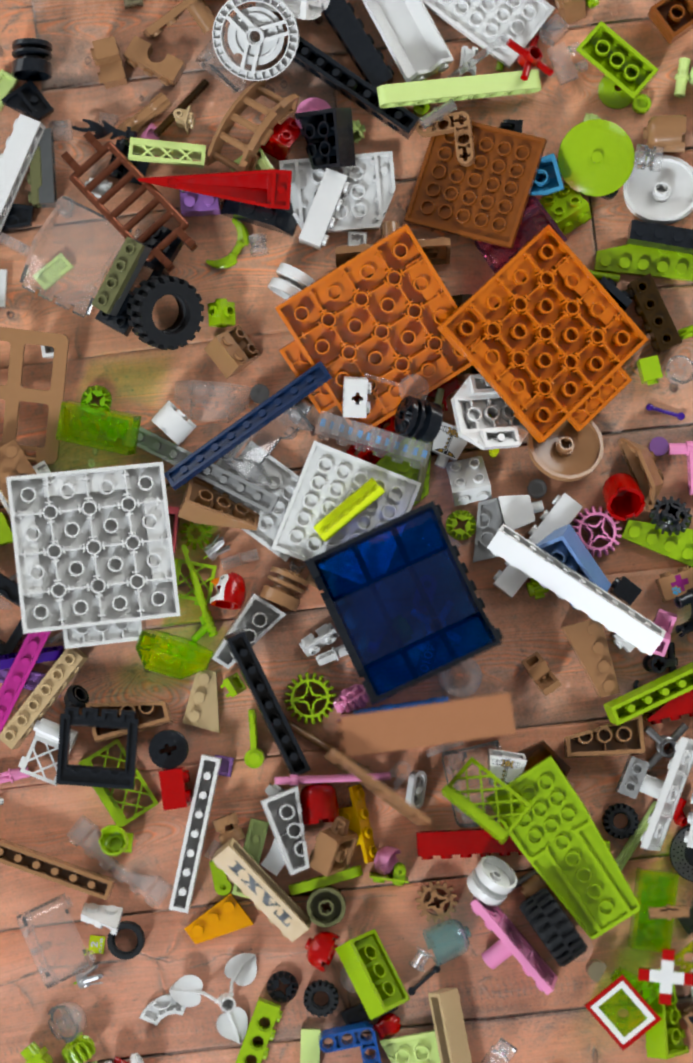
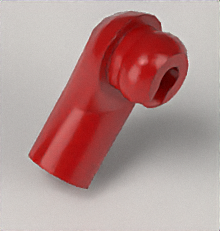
M682 797L679 799L673 816L674 822L679 826L687 824V818L683 812L687 800Z

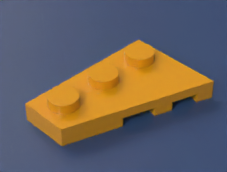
M229 893L186 926L184 930L195 944H199L254 925V922L233 894Z

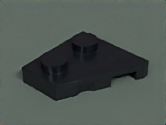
M31 80L1 99L3 105L37 121L54 112L51 105Z

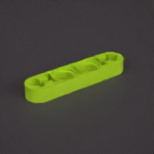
M356 865L328 877L321 875L288 885L290 895L300 894L362 876L361 865Z

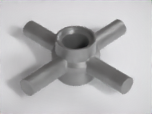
M682 723L671 736H660L649 725L644 728V732L655 741L657 750L648 761L649 770L662 757H674L676 741L689 728L685 723ZM670 743L668 749L663 750L664 746Z

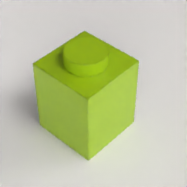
M658 355L642 358L636 362L641 384L655 385L659 383L658 380L663 378Z

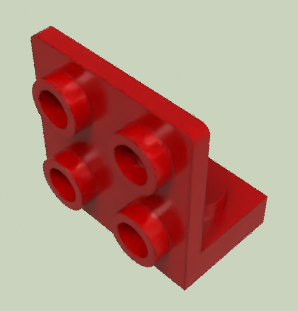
M292 117L287 118L282 124L277 123L272 129L274 133L266 145H261L260 147L264 152L279 161L287 160L292 145L301 135L300 127Z

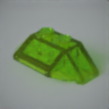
M157 629L142 630L135 646L146 670L177 679H183L200 671L207 670L214 653L212 650L191 639Z

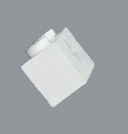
M344 376L343 417L366 418V414L370 413V402L367 401V394H371V382H368L367 377ZM356 393H359L362 397L358 399V402H355L354 398H352Z

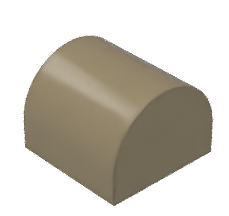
M592 959L586 965V972L593 981L598 983L607 965L599 959Z

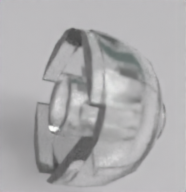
M66 1001L57 1004L48 1013V1015L51 1014V1019L48 1020L51 1032L58 1040H65L64 1043L76 1040L86 1028L85 1012L74 1002Z

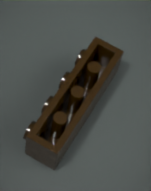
M649 273L629 282L626 292L631 296L630 299H633L636 305L634 309L637 316H641L644 322L642 326L645 333H649L652 339L650 343L653 350L661 354L679 346L682 340L651 274Z

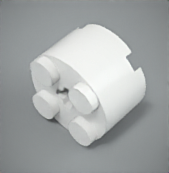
M170 401L151 420L177 445H180L197 427L190 419L185 421L188 417Z

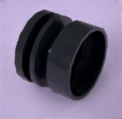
M22 38L12 42V56L16 59L12 62L11 75L14 78L22 81L31 80L32 82L47 81L52 78V64L49 62L52 58V44L50 42L36 38Z
M412 396L404 397L395 414L394 428L396 433L408 438L414 437L419 441L432 442L438 435L442 425L443 411L441 405L427 400L423 401Z

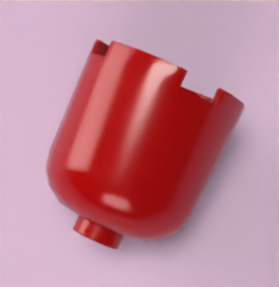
M617 473L605 481L603 497L610 515L616 520L626 521V518L633 516L635 518L638 517L645 507V501L635 478L626 473Z
M311 783V785H307L301 790L300 803L304 825L319 824V819H322V823L334 822L336 817L339 816L337 794L332 785L328 783Z

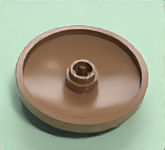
M566 420L544 442L538 443L528 433L527 448L532 462L542 473L555 480L571 482L587 477L597 468L603 456L604 442L599 428L592 420L578 432Z

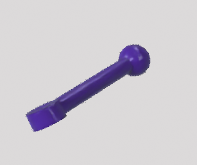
M650 403L646 406L648 411L654 410L677 417L678 420L685 418V414L682 412L674 413L654 407Z

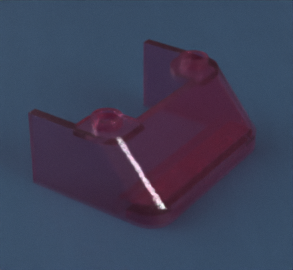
M532 196L528 199L512 249L477 240L474 243L494 273H497L529 240L548 224L560 235L564 242L568 239L538 199Z

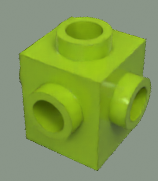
M218 298L216 302L208 304L210 327L226 328L236 325L234 302H227L225 298Z

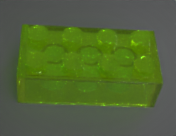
M72 400L62 401L56 440L123 455L135 454L142 416Z
M637 867L634 895L640 904V910L631 916L628 946L630 948L662 952V949L671 950L674 918L672 920H649L648 907H665L666 904L676 906L679 874L676 872Z

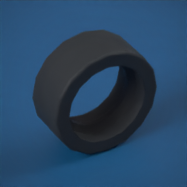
M132 921L120 922L118 932L122 929L134 931L138 939L136 947L128 952L119 950L115 944L116 935L111 934V931L108 934L107 945L113 956L118 959L128 960L141 952L145 944V935L138 924Z

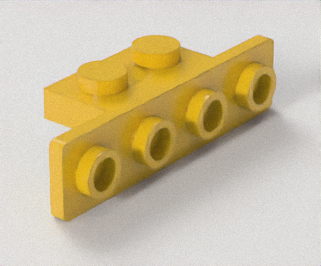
M357 784L349 787L352 806L339 808V816L350 821L349 829L357 833L358 841L356 845H361L366 864L374 861L377 848L374 844L369 811L365 803V792L362 789V785Z

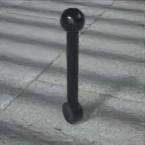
M434 966L433 970L414 987H410L408 989L409 995H414L416 990L432 975L439 973L440 967Z

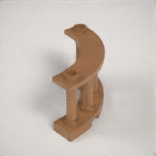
M266 80L253 81L236 99L222 119L210 147L206 151L205 165L209 166L219 161L235 172L254 171L259 158L257 152L261 145H266L274 133L272 129L277 123L282 124L287 118L296 113L300 96L293 93L283 98L265 88ZM263 95L278 105L270 109L255 101V99ZM250 106L266 115V118L260 125H256L241 117V113ZM235 122L254 132L249 144H245L229 135ZM225 142L243 151L240 164L221 154Z

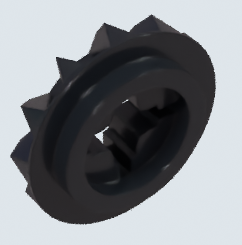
M278 971L268 980V994L279 1003L289 1002L297 994L298 982L291 973ZM279 979L284 985H288L286 987V995L282 990H276L279 987Z

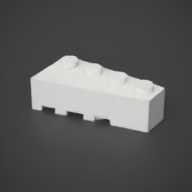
M252 593L226 635L242 628L251 646H253L286 613ZM223 638L211 658L229 669L236 661Z
M298 786L261 800V805L289 874L293 875L310 868Z

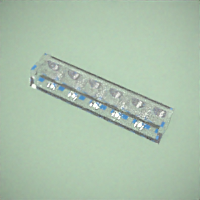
M324 410L320 412L314 432L318 434L320 439L329 441V438L337 440L336 443L342 446H347V444L355 445L354 449L366 452V449L374 451L373 455L384 458V455L392 457V461L401 464L403 461L410 462V466L421 469L422 466L426 467L432 448L430 443L401 436L395 432Z

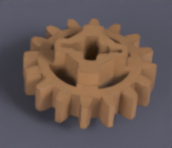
M439 880L436 881V884L429 881L428 887L423 884L424 891L417 892L421 897L415 899L416 902L420 903V905L416 906L417 910H423L420 913L421 917L427 915L426 920L429 921L433 918L434 923H437L438 919L444 922L445 916L450 919V912H456L453 905H458V902L453 900V898L457 897V894H451L453 887L451 886L447 889V882L440 885ZM436 889H442L447 894L442 895L438 893ZM430 891L428 900L424 901L425 895ZM434 897H437L439 900L442 899L439 902V906H436L435 903L431 904L434 901ZM450 901L447 910L443 911L445 903ZM431 908L435 910L437 914H432L428 912L426 909Z

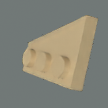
M197 667L182 723L220 733L217 672Z

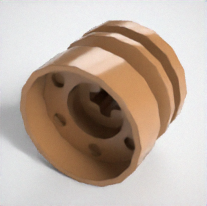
M272 566L270 571L278 574L277 578L270 575L267 578L274 582V585H264L259 596L296 612L301 600L295 597L294 594L295 592L304 594L305 590L298 588V585L307 586L309 582L291 570Z

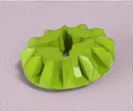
M95 385L88 387L83 392L81 402L87 413L99 416L110 409L112 397L105 387ZM92 394L96 395L97 397H102L99 400L101 407H99L96 403H91V401H93Z
M454 511L446 520V530L452 538L466 540L476 530L475 518L468 511ZM456 518L461 522L468 520L464 525L466 532L461 528L454 530L458 525Z

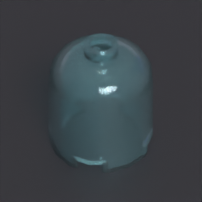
M450 919L422 930L428 950L431 948L433 950L434 957L432 959L437 967L463 955L469 949V938L472 937L470 930L467 926L463 927L462 923L456 919Z

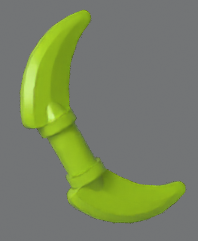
M232 218V222L237 229L235 247L224 258L206 260L208 265L217 269L232 267L237 264V256L242 248L249 245L247 228L237 219Z

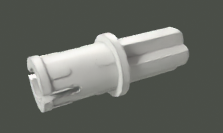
M344 644L335 648L331 647V650L317 655L316 661L319 666H322L334 660L339 661V658L348 655Z

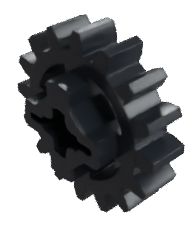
M664 496L661 501L657 499L654 508L650 510L649 517L652 518L650 523L656 524L655 530L662 529L661 534H664L666 531L669 536L672 535V532L678 536L680 531L684 533L690 526L692 515L689 513L691 509L685 508L687 503L681 504L680 498L675 501L673 496H670L669 500Z

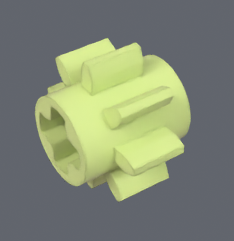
M359 119L357 121L352 120L353 137L356 143L365 138L363 132L366 131L365 126L361 125Z

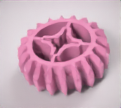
M592 506L591 513L585 508V516L581 512L577 514L580 520L574 518L573 522L577 526L572 525V527L576 530L577 535L587 550L590 551L592 557H594L596 552L597 557L600 558L602 557L601 551L607 556L609 555L608 549L612 552L615 551L612 544L617 546L620 544L615 538H622L621 534H617V531H621L622 527H616L620 520L613 521V517L608 516L609 511L607 509L602 513L603 507L599 506L596 512L595 506ZM589 517H601L596 525L584 522ZM605 521L608 522L611 528V536L604 531ZM599 526L600 531L598 532H601V535L598 534L593 538L594 535L592 533L594 532H592V529ZM581 527L589 534L587 543L582 538ZM597 539L608 541L603 547H592Z

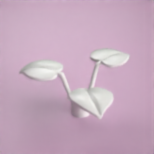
M252 953L238 954L226 963L224 973L231 979L229 993H223L218 998L201 991L203 989L201 979L192 974L184 975L169 989L172 998L185 1007L199 1005L201 995L218 1003L221 1010L225 1013L219 1015L216 1028L223 1037L238 1044H241L245 1038L248 1028V1017L241 1007H236V1002L232 997L234 995L233 984L236 982L239 986H246L255 979L257 974L256 955Z

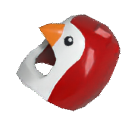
M231 572L211 580L217 588V594L211 597L210 605L229 610L242 608L246 597V586L244 579L239 574Z

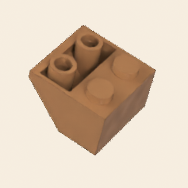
M239 325L215 336L204 348L226 379L239 373L262 355Z

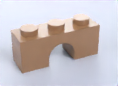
M134 35L124 53L126 63L133 68L139 67L143 69V73L150 77L156 76L166 86L172 85L175 87L186 68L184 61L167 53L163 61L152 62L149 59L153 51L151 43Z

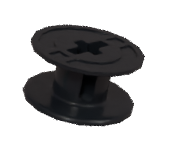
M164 730L156 734L150 741L148 748L152 762L164 769H172L182 764L187 758L189 751L186 738L174 730ZM166 744L169 747L174 745L177 747L176 750L171 751V755L168 752L161 753V749L166 748Z

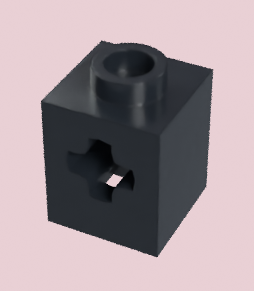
M622 576L620 579L617 577L612 582L610 593L627 606H630L642 589L625 576Z

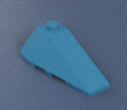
M554 153L541 158L530 195H549L564 190L558 160Z

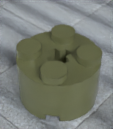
M328 885L314 889L311 892L307 901V913L314 924L320 927H330L339 923L344 917L346 902L340 890ZM329 902V906L331 907V909L327 908L326 910H323V905L321 904Z

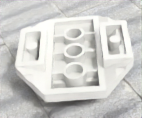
M481 374L469 375L451 399L458 436L482 450L519 447L529 433L513 415L514 411Z

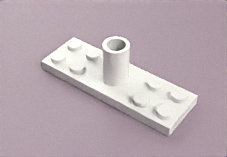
M681 736V739L677 741L675 745L676 752L669 761V771L665 781L646 774L639 792L658 799L653 813L648 818L649 825L647 830L641 836L642 844L640 847L646 850L661 851L693 765V739Z

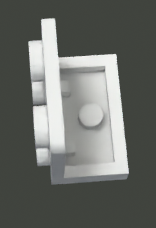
M482 456L447 463L446 471L452 489L454 506L467 505L468 503L485 501L492 498L491 484Z

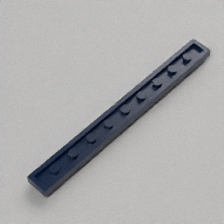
M321 361L165 472L164 475L171 487L177 490L330 380L332 376Z

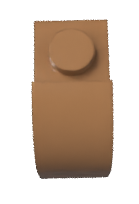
M537 651L521 661L537 688L545 696L561 686L559 680L551 672L545 660Z

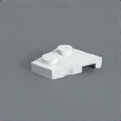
M84 903L81 921L92 924L99 929H102L104 926L111 929V934L117 935L123 907Z

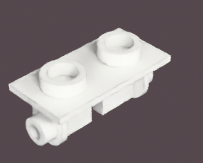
M325 623L315 630L318 637L315 638L310 633L301 639L299 645L307 657L317 654L321 648L332 644L339 637L331 623Z

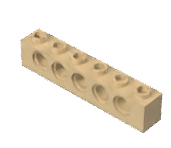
M78 648L66 649L2 730L0 740L10 749H18L32 732L36 721L42 719L89 657Z

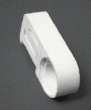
M462 46L458 77H462L461 75L464 72H470L472 76L476 75L477 47L469 49L468 46Z

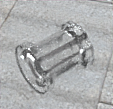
M418 946L417 953L408 964L418 971L424 972V966L433 955Z

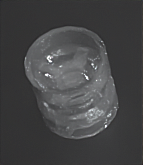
M258 233L248 236L249 243L251 244L250 256L258 257L269 254V248L266 246L267 234Z

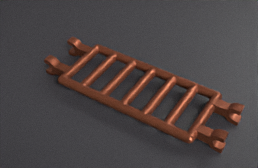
M88 131L83 136L97 152L80 166L67 151L61 155L64 162L74 171L69 177L70 181L125 239L127 236L135 239L129 231L157 205L161 204L167 212L136 240L144 243L173 217L180 225L152 249L146 259L147 262H150L156 257L168 272H171L175 266L162 253L169 244L179 237L191 251L198 247L196 242L185 232L189 227V222L153 184L140 182L142 185L110 212L104 206L107 201L134 177L136 179L146 177L113 142L108 141L102 145ZM110 150L116 159L85 186L79 178ZM123 164L129 172L98 199L91 191ZM148 190L154 199L123 226L116 218Z

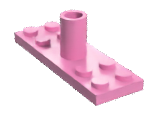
M474 896L470 903L473 912L478 916L480 915L484 920L485 926L500 939L482 953V958L487 966L495 969L513 955L523 966L522 969L525 974L535 980L537 988L542 992L544 991L546 995L550 994L554 990L558 976L499 906H489Z

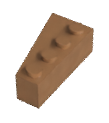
M591 619L560 627L598 697L602 698L620 693L602 624Z
M165 701L85 703L88 708H99V716H101L102 709L118 710V717H121L122 710L136 711V718L139 719L138 732L173 722L169 705ZM91 727L94 741L98 743L125 736L128 732L127 729Z

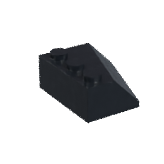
M330 108L295 114L296 120H300L302 126L300 132L302 136H305L307 142L306 151L313 170L356 166L351 108Z

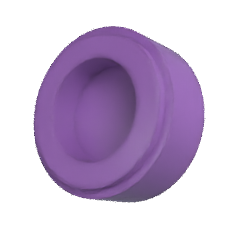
M663 437L653 438L648 446L649 451H653L655 456L664 455L669 447L667 440Z

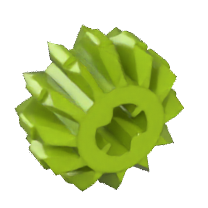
M81 1035L67 1043L62 1049L61 1054L66 1063H84L95 1054L96 1047L88 1035Z

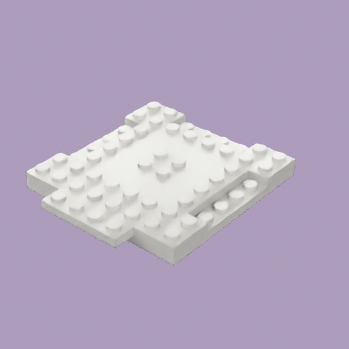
M163 462L6 477L23 634L63 630L64 648L70 649L143 640L142 620L180 616Z

